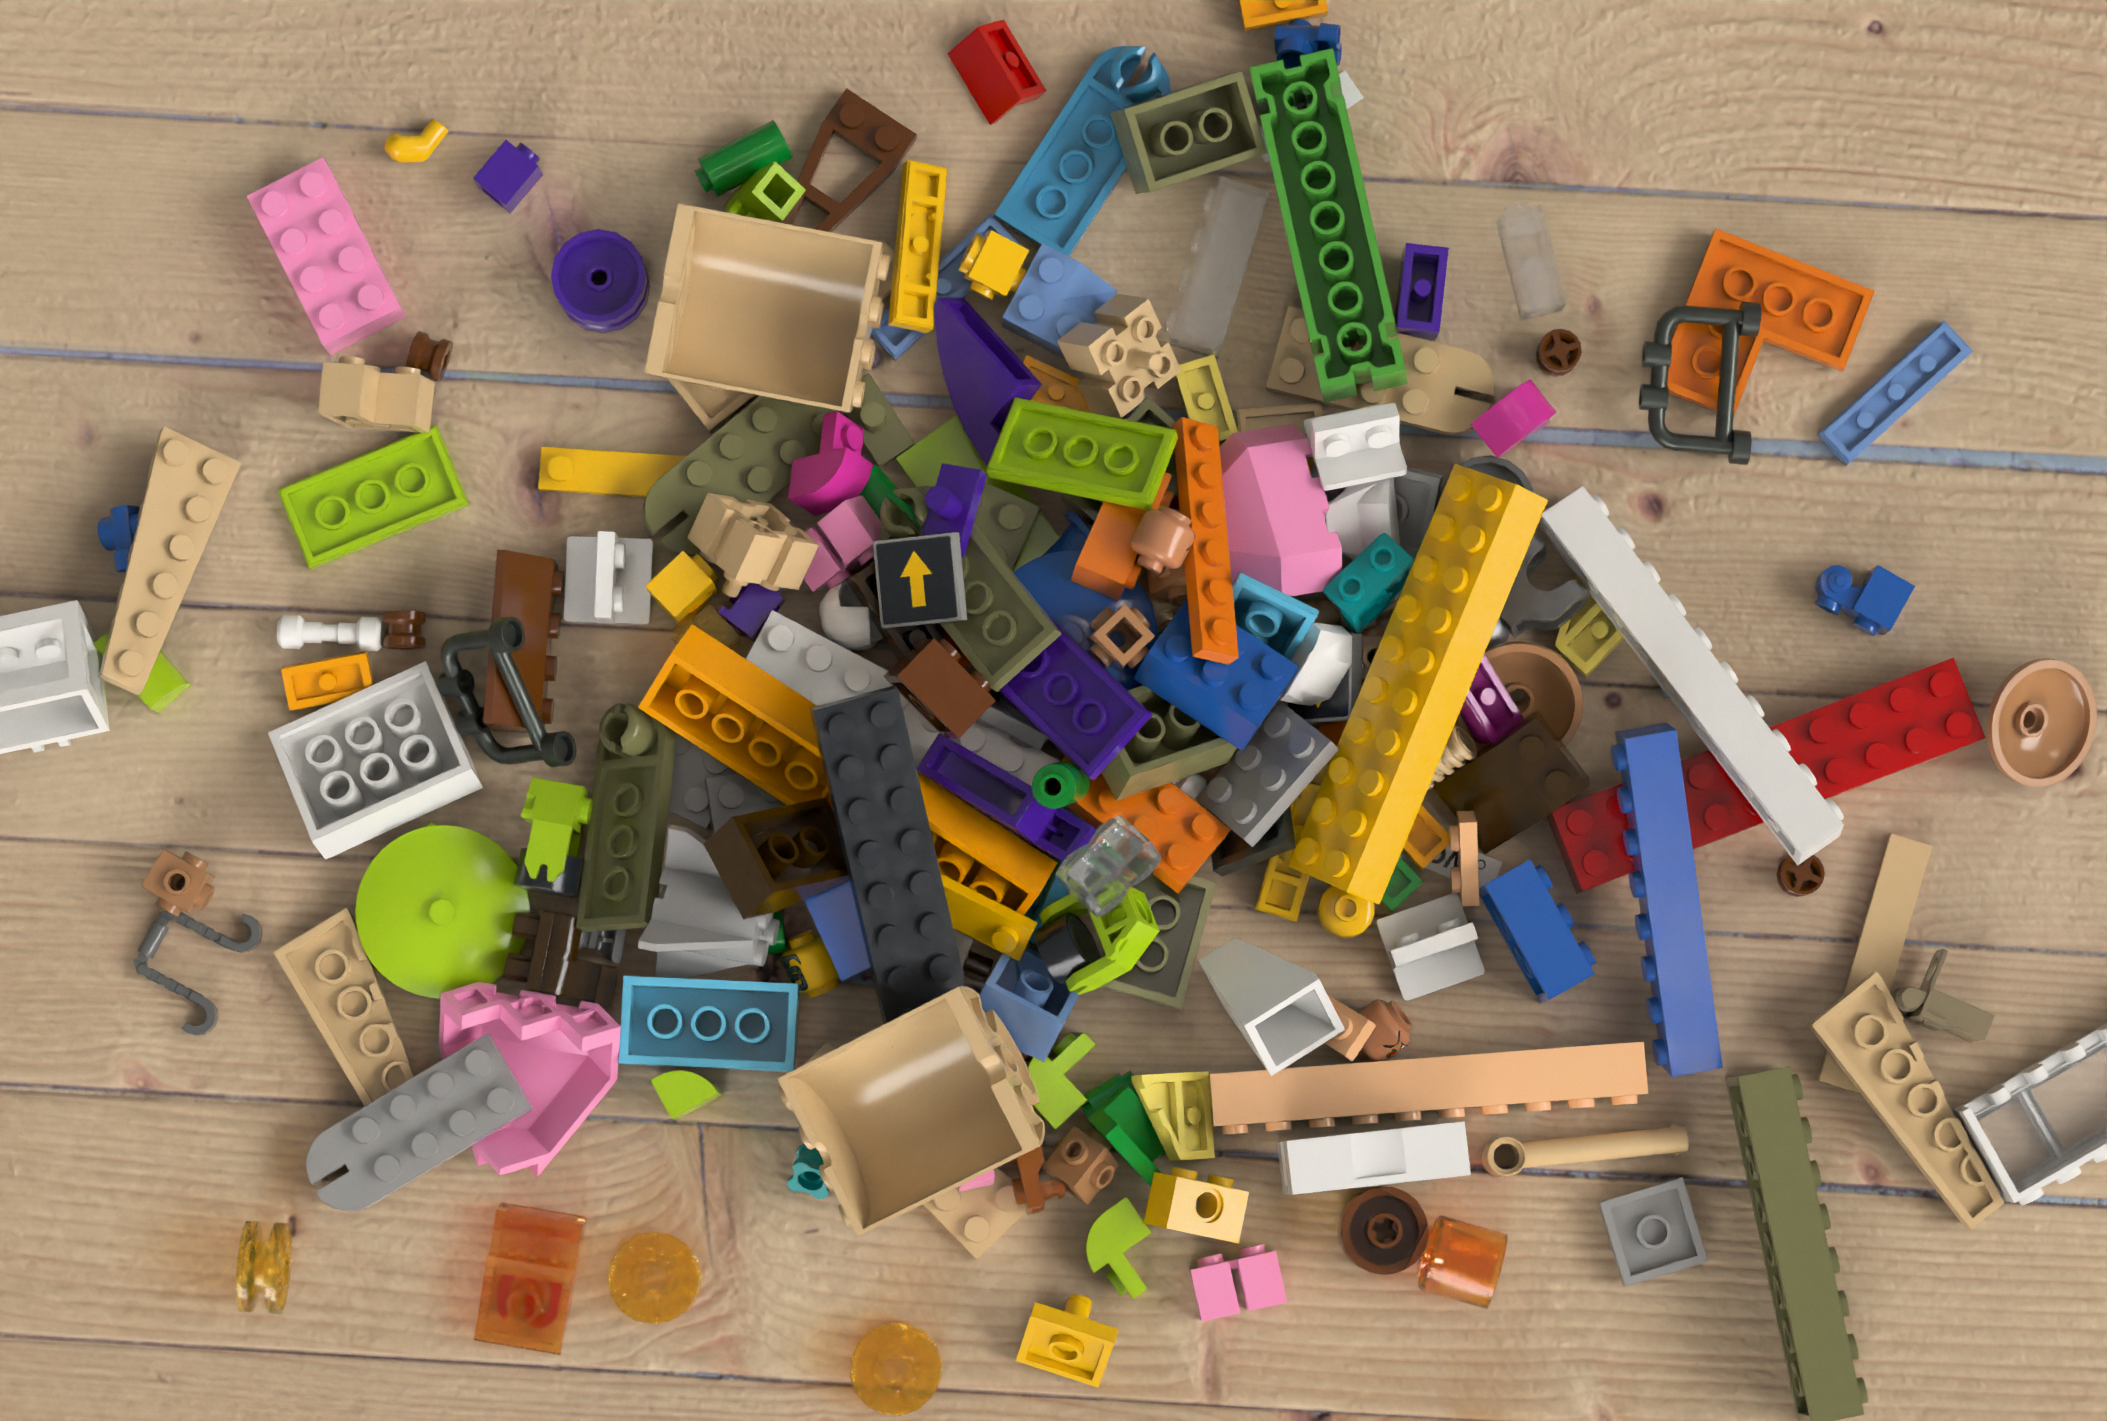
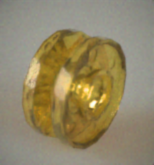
M245 1222L239 1244L236 1272V1296L240 1312H254L260 1293H264L268 1313L282 1314L288 1295L291 1272L292 1241L289 1223L275 1222L270 1232L269 1240L264 1241L261 1222Z
M649 1232L635 1235L619 1247L611 1259L607 1279L610 1295L620 1311L635 1321L660 1324L674 1321L690 1310L700 1293L702 1272L699 1259L688 1244L674 1235ZM654 1265L660 1266L666 1273V1283L661 1289L656 1291L649 1289L644 1282L645 1272Z
M890 1322L872 1329L858 1342L851 1356L850 1378L856 1394L868 1407L885 1415H904L919 1410L934 1396L942 1380L943 1360L936 1342L925 1330L910 1323ZM899 1356L907 1362L909 1368L905 1379L900 1381L892 1380L886 1375L885 1363L888 1358Z

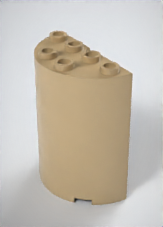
M678 203L663 275V288L657 305L644 374L850 413L853 407L861 408L866 384L861 382L863 370H872L876 352L874 340L870 339L872 328L880 329L884 311L882 298L878 297L880 280L886 281L890 255L883 254V243L879 241Z
M959 986L778 1078L781 1085L779 1087L780 1097L784 1105L789 1110L794 1111L801 1125L799 1133L805 1146L810 1150L816 1148L819 1151L824 1164L819 1166L820 1176L824 1184L829 1189L834 1190L840 1202L839 1212L841 1218L848 1228L854 1229L857 1237L1040 1147L1044 1141V1121L1033 1109V1105L1039 1103L1040 1100L1028 1067L1015 1041L993 1009L984 1012L980 995L967 986Z

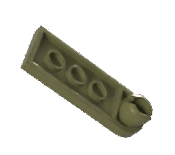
M764 396L757 397L652 485L643 505V516L649 536L654 535L683 510L688 517L657 542L656 545L677 555L682 551L688 556L699 555L701 550L687 537L707 493L734 497L741 503H745L746 499L767 502L790 483L792 460L819 454L823 416L837 410Z
M933 486L903 487L893 490L895 495L908 504L917 516L916 521L922 527L920 530L901 506L887 497L883 500L880 510V541L922 536L929 511L925 498L928 490ZM973 524L965 557H961L967 620L942 622L940 624L978 673L989 682V687L998 692L1062 633L978 527Z
M627 702L626 705L621 703L615 704L607 710L599 726L600 739L597 747L591 797L593 799V808L588 824L576 928L585 932L647 927L652 917L655 897H659V881L664 854L676 735L673 730L637 706Z

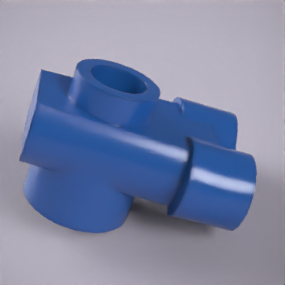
M1294 19L1288 25L1277 24L1274 37L1277 61L1283 60L1285 69L1301 66V55L1333 48L1336 64L1339 66L1342 55V43L1340 42L1341 26L1320 23V26H1312L1308 21L1302 19Z
M122 505L111 508V516L103 517L98 522V536L103 547L108 551L115 550L113 555L116 572L118 573L126 572L127 558L138 524L139 506Z

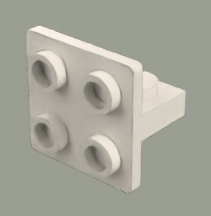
M1396 403L1380 404L1304 420V431L1309 439L1313 460L1323 490L1328 491L1406 475L1407 465L1399 443L1400 416Z
M598 531L597 537H568L564 620L571 623L648 625L651 615V595L645 586L652 580L653 541L640 538H618L615 532Z
M1456 893L1383 917L1376 922L1404 1001H1409L1481 976L1485 972L1475 944V940L1478 939L1473 922H1467L1459 896Z

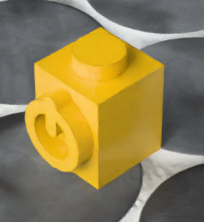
M992 230L985 232L984 236L976 233L962 257L958 270L965 273L964 279L972 282L969 289L974 293L989 300H992L994 295L1004 297L1007 296L1009 290L1015 293L1026 274V270L1021 268L1029 250Z

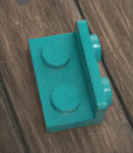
M1382 533L1324 587V594L1341 610L1345 625L1353 633L1360 634L1400 596L1415 560L1388 534Z

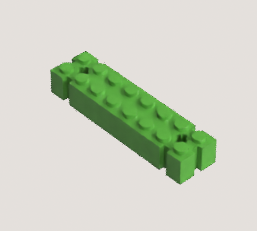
M1333 48L1301 55V66L1285 70L1283 60L1250 67L1313 355L1324 352L1322 355L1314 356L1324 403L1357 396L1356 385L1372 382L1374 392L1408 384L1399 337L1388 340L1389 337L1397 336L1395 319ZM1305 102L1307 108L1298 110L1296 104ZM1359 341L1361 350L1352 351L1350 343Z

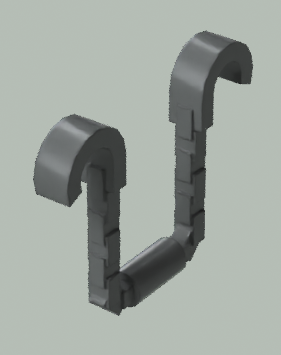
M166 910L159 912L160 917L158 921H153L138 949L140 954L137 959H134L137 973L146 976L147 979L159 985L162 984L166 989L178 995L181 994L187 1000L205 1008L207 1017L203 1024L194 1026L187 1022L181 1027L186 1033L205 1035L212 1031L218 1021V1010L215 1004L195 990L186 988L176 980L167 978L164 974L149 968L147 964L149 957L153 959L169 929L166 926L172 920H176L175 922L188 929L195 930L194 932L207 939L214 940L213 942L226 949L240 953L256 949L263 936L262 927L253 916L242 914V922L249 925L251 936L248 941L237 943L228 936L215 932L214 929L207 925L196 922L195 919L182 912L179 916H175Z

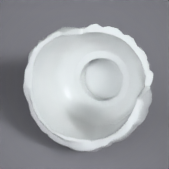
M847 581L834 586L825 594L820 602L819 616L822 629L828 639L849 650L860 651L873 648L882 638V635L870 618L869 608L862 606Z

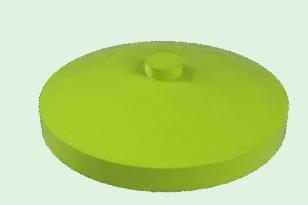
M435 825L422 827L393 840L373 859L358 889L355 908L356 925L366 955L377 970L393 984L408 992L424 997L441 998L442 992L477 982L493 983L504 974L508 952L519 954L526 939L512 936L515 914L517 912H530L528 890L514 886L517 870L516 863L500 845L479 832L459 826Z

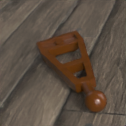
M846 88L823 121L797 182L806 191L780 223L794 225L802 204L806 200L828 214L814 229L833 232L894 173L916 141L917 134ZM833 134L880 164L841 203H838L811 185Z

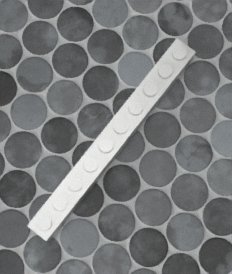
M1582 486L1542 513L1540 519L1541 531L1589 591L1596 603H1598L1612 624L1798 866L1840 837L1844 826L1842 823L1844 816L1840 808L1831 798L1824 799L1815 788L1817 781L1811 770L1804 763L1798 765L1788 753L1791 748L1784 735L1778 729L1771 731L1762 719L1765 715L1757 700L1751 695L1745 697L1736 685L1738 678L1733 669L1725 661L1718 662L1710 651L1712 644L1706 634L1699 627L1695 629L1691 627L1684 618L1686 611L1679 599L1674 594L1668 596L1658 584L1661 580L1652 564L1647 560L1641 562L1634 553L1635 545L1629 534L1622 527L1616 529L1607 518L1609 511L1602 499L1596 494L1591 496Z

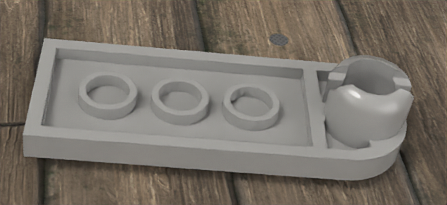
M487 1033L322 1132L313 1141L306 1159L307 1175L311 1184L320 1185L327 1181L328 1175L346 1165L349 1170L348 1173L319 1189L316 1193L322 1201L335 1209L343 1211L364 1210L533 1110V1107L491 1034Z

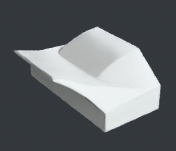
M1394 477L1345 487L1340 495L1328 503L1329 510L1325 512L1327 529L1329 533L1337 532L1342 547V555L1354 560L1382 533L1388 534L1400 546Z
M1322 623L1312 624L1291 659L1299 668L1278 700L1311 706L1332 697L1352 664V636L1343 626Z

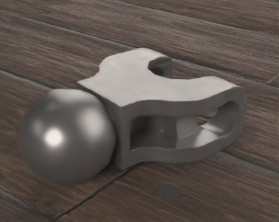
M1534 534L1486 650L1498 644L1506 643L1509 634L1516 638L1525 630H1557L1587 603L1589 591L1576 580H1569L1551 591L1538 590L1530 584L1532 573L1545 560L1547 554L1546 544L1537 534Z

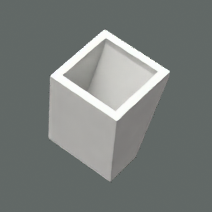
M1236 937L1198 960L1225 1011L1271 1076L1345 1030L1321 981L1315 973Z

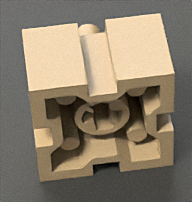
M1116 294L1093 312L1097 319L1095 324L1080 322L1057 340L1070 370L1081 371L1085 377L1077 385L1090 412L1122 418L1145 400L1143 395L1145 387L1159 389L1178 374L1181 368L1169 342L1157 340L1156 338L1157 331L1162 327L1149 299Z
M707 493L687 537L701 550L700 556L717 564L725 571L723 576L726 578V581L722 587V592L733 598L738 596L741 587L747 586L748 582L759 584L773 591H778L780 587L799 590L819 547V544L801 528L792 527L789 524L790 519L773 504L746 499L745 503H741L734 497Z

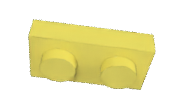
M1215 355L1180 364L1181 371L1175 375L1188 419L1218 426L1219 444L1224 443L1232 433H1238V429Z

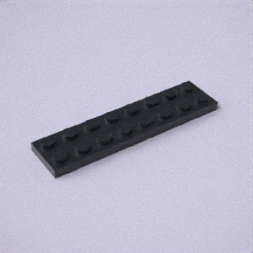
M895 686L809 708L883 1024L959 986H966L899 691Z

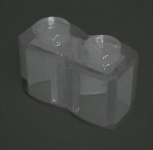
M1118 815L1099 826L1087 845L1069 854L1058 868L1056 876L1074 898L1096 917H1100L1118 905L1130 887L1145 880L1158 866L1162 857L1146 836L1121 815Z

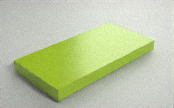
M1015 397L986 472L989 478L1148 511L1152 508L1178 440V435L1175 429Z
M958 415L952 417L896 458L897 463L915 487L936 486L942 463L980 469L987 474V465L965 433ZM987 474L986 483L1034 504L1021 484L989 478ZM1041 512L1013 572L1027 562L1042 556L1059 539V536Z
M437 425L430 427V433H415L277 489L310 570L470 506Z

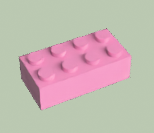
M323 157L247 195L323 347L330 355L407 317L336 177Z

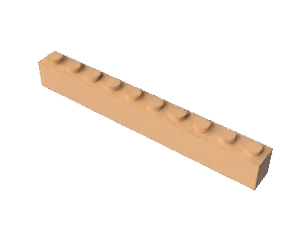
M1644 1041L1284 1068L1273 1076L1267 1070L1209 1074L1213 1127L1222 1126V1135L1248 1133V1124L1265 1123L1266 1131L1292 1130L1291 1121L1308 1120L1309 1128L1335 1126L1334 1118L1352 1117V1125L1378 1123V1114L1395 1113L1396 1122L1422 1120L1421 1111L1438 1110L1439 1118L1465 1117L1464 1108L1481 1107L1482 1115L1508 1113L1507 1105L1525 1104V1112L1551 1110V1101L1568 1100V1109L1595 1107L1594 1098L1611 1097L1612 1105L1638 1104L1637 1095L1648 1094Z

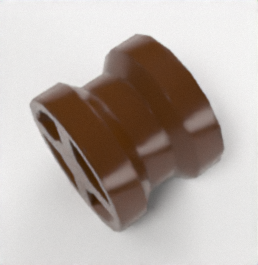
M1555 329L1548 332L1540 341L1536 350V362L1539 368L1547 375L1554 377L1568 374L1580 360L1582 353L1581 343L1571 331Z
M418 331L411 344L406 367L420 369L421 372L427 373L431 380L440 382L445 375L450 361L453 342L447 339L440 341L432 340L427 333Z
M406 610L383 612V622L387 625V634L382 638L383 648L397 650L426 648V639L421 635L422 625L426 622L425 612Z
M1812 855L1798 866L1791 856H1788L1779 864L1776 873L1777 882L1781 889L1788 895L1796 897L1806 896L1819 889L1825 876L1824 866L1815 855Z

